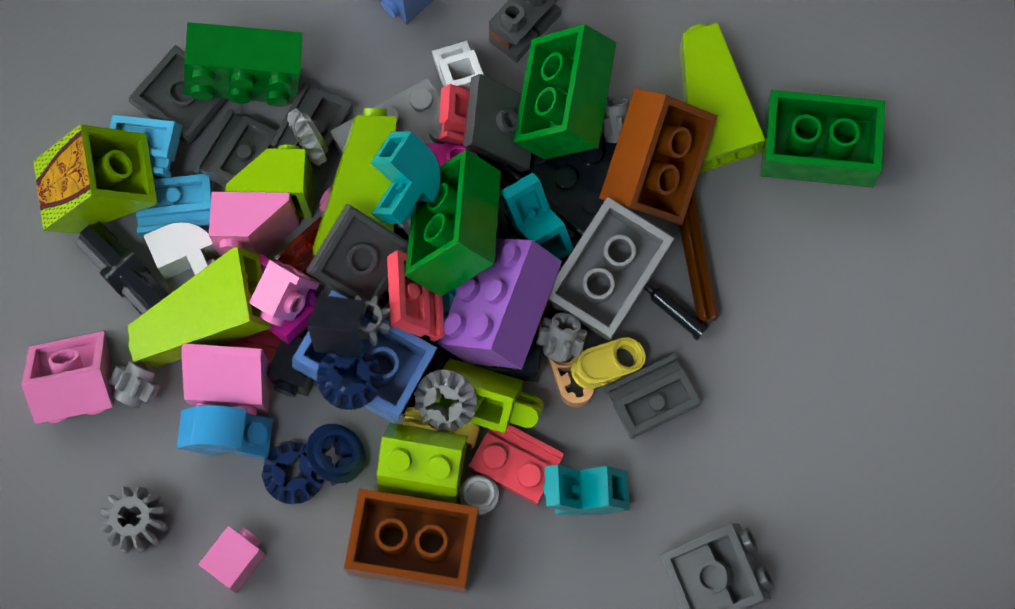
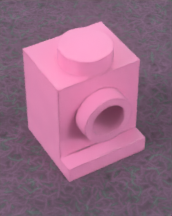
M270 260L249 303L262 311L260 314L262 319L281 327L284 320L294 321L296 315L301 312L305 305L309 289L317 290L320 283L290 265Z

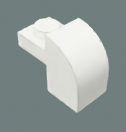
M467 41L432 51L443 87L452 84L470 90L471 77L478 74L483 75L474 50H470Z
M172 223L143 235L156 266L165 280L191 268L196 275L213 263L215 257L220 256L209 234L194 224Z

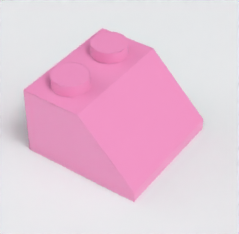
M212 192L209 237L220 257L235 247L266 256L299 226L300 218L290 193Z
M105 331L29 347L21 386L35 424L44 422L58 423L68 417L82 414L96 415L106 409L113 408L114 397L112 395L115 387L108 383L112 375V368Z
M182 343L184 400L190 407L205 405L228 406L246 409V413L257 416V413L268 414L271 381L267 376L270 362L262 349Z

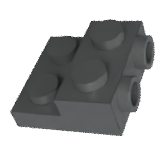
M731 523L660 555L682 609H749L771 599L768 590L774 588L772 578L765 566L758 568L752 552L758 550L755 538L748 528L742 530L740 524Z

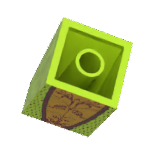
M80 124L33 161L44 231L77 234L90 224H96L99 221L105 224L158 203L145 133Z

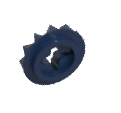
M362 348L363 351L359 358L327 354L320 361L317 371V385L324 399L331 405L340 409L354 410L366 406L377 396L382 383V372L377 358L373 357L365 348ZM355 362L358 363L356 376L366 385L360 382L359 384L352 382L342 392L343 377L334 368L339 371L341 369L348 371Z
M325 424L315 429L309 435L307 445L303 451L307 454V467L312 468L317 473V480L325 479L332 486L339 483L348 484L362 472L365 464V450L362 442L353 431L339 424ZM332 446L335 448V453L342 457L335 463V466L332 463V457L326 455Z
M290 441L287 444L275 446L268 458L264 459L261 475L265 488L273 498L282 503L300 504L313 498L323 485L324 479L317 480V473L312 468L307 467V454L303 452L307 443ZM299 460V470L308 479L294 477L287 484V475L279 466L292 467Z

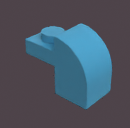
M205 405L181 410L177 449L211 456L228 452L257 459L268 458L273 419L247 414L246 409L228 406Z

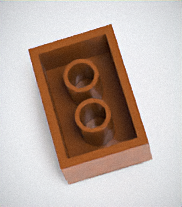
M635 88L599 199L606 200L609 197L623 207L682 225L718 116L668 95Z
M359 488L344 569L352 576L467 594L480 518L479 508Z

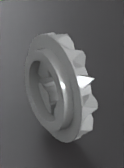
M297 108L289 112L287 117L289 126L302 149H306L310 161L317 165L327 162L325 153L328 152V148L306 112L301 114Z
M436 370L427 374L419 382L414 392L416 402L414 410L419 411L423 417V423H429L436 427L437 432L443 429L455 432L457 429L467 425L476 412L477 396L473 386L464 376L454 371ZM440 392L441 394L443 393L445 399L457 400L449 407V413L443 405H433L440 397Z

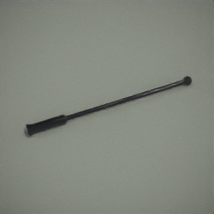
M490 159V165L497 169L500 168L514 181L517 182L523 178L511 167ZM547 198L550 209L582 237L586 230ZM647 283L644 290L650 294L651 301L690 332L697 341L709 326L706 323L700 322L661 288L655 289Z

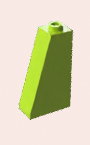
M718 22L707 26L706 24H697L690 27L682 34L680 45L683 101L718 116L699 172L701 174L761 154L765 138Z
M364 108L363 115H356L354 117L314 241L312 255H316L346 204L353 206L394 232V224L381 223L371 214L392 183L370 164L389 134L396 132V116H387V109Z
M240 247L230 249L127 325L129 333L128 347L133 362L157 368L182 359V343L221 346L270 329L271 323L260 317L262 311L249 303L262 277L259 254Z

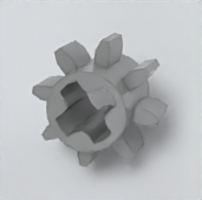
M616 97L607 99L602 133H604L605 140L609 143H617L629 107V100L627 98Z
M359 295L355 296V300H362ZM374 296L371 301H365L367 307L365 314L372 316V323H369L366 328L359 326L357 331L360 341L361 339H369L373 346L377 343L378 332L388 334L390 330L386 323L381 322L382 319L389 316L390 309L384 308L380 310L377 306V296Z
M558 313L553 316L552 320L546 317L543 319L536 344L544 345L543 352L549 359L564 362L570 359L571 355L580 357L587 331L580 329V321L575 316L567 313Z
M132 360L129 361L127 367L116 366L108 381L109 384L115 386L112 396L118 401L134 408H139L142 401L146 403L149 401L153 402L161 385L153 382L156 375L153 369L134 363Z

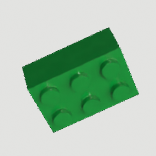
M187 22L183 95L191 96L201 101L211 100L216 97L229 99L231 102L245 104L250 101L266 102L268 105L275 107L292 104L297 96L301 73L302 32Z
M586 24L532 39L517 116L518 127L514 133L513 143L545 160L599 148L616 42Z
M771 90L765 108L763 134L765 143L762 149L760 177L873 188L882 170L885 101Z
M467 149L439 167L441 180L435 201L416 202V210L411 216L405 276L440 297L461 286L464 282L482 271L489 269L494 265L496 257L495 247L501 171Z

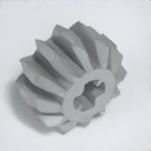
M128 486L122 487L121 499H118L113 494L108 495V500L113 506L111 509H100V515L109 520L99 525V529L103 533H110L106 542L111 546L120 543V551L128 554L133 545L139 553H143L146 551L145 540L148 539L154 545L159 544L160 540L154 535L155 530H167V524L158 519L167 515L168 511L164 506H157L161 499L160 496L156 493L148 495L147 489L144 486H139L134 494ZM132 513L140 519L136 526H133L127 520Z

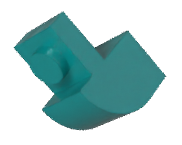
M412 131L391 132L370 163L392 182L371 214L381 223L403 224L404 221L414 214L416 202L435 201L440 188V168L431 149Z
M534 173L500 191L506 207L503 213L517 239L533 240L558 259H562L572 253L574 249L566 226L550 209L542 184Z
M562 465L545 467L543 492L546 498V507L554 508L555 514L573 516L600 515L630 510L628 471L610 466L577 470Z

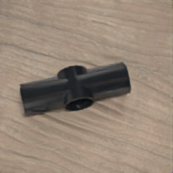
M100 221L96 224L88 225L80 232L79 238L75 242L76 245L101 270L99 273L122 298L125 296L141 315L169 295L150 275L151 271L129 247L125 249L119 240Z

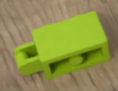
M451 358L442 369L461 374L473 386L477 396V408L469 423L505 433L510 424L524 428L534 427L544 411V404L540 398L521 392L523 380ZM440 392V397L433 405H443L449 413V407L457 400L445 399L443 393L441 394Z

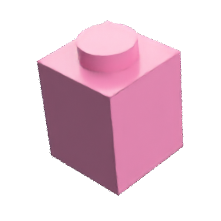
M228 526L198 565L234 593H237L266 555L257 548L262 541L244 527L237 533Z

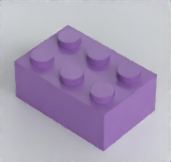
M496 239L494 265L457 288L449 314L444 321L445 336L439 339L437 344L467 363L522 369L562 261L533 240Z

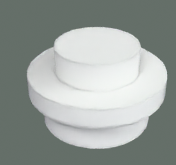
M474 475L464 481L460 488L459 497L462 505L478 507L480 515H483L495 508L499 500V491L496 483L489 477Z

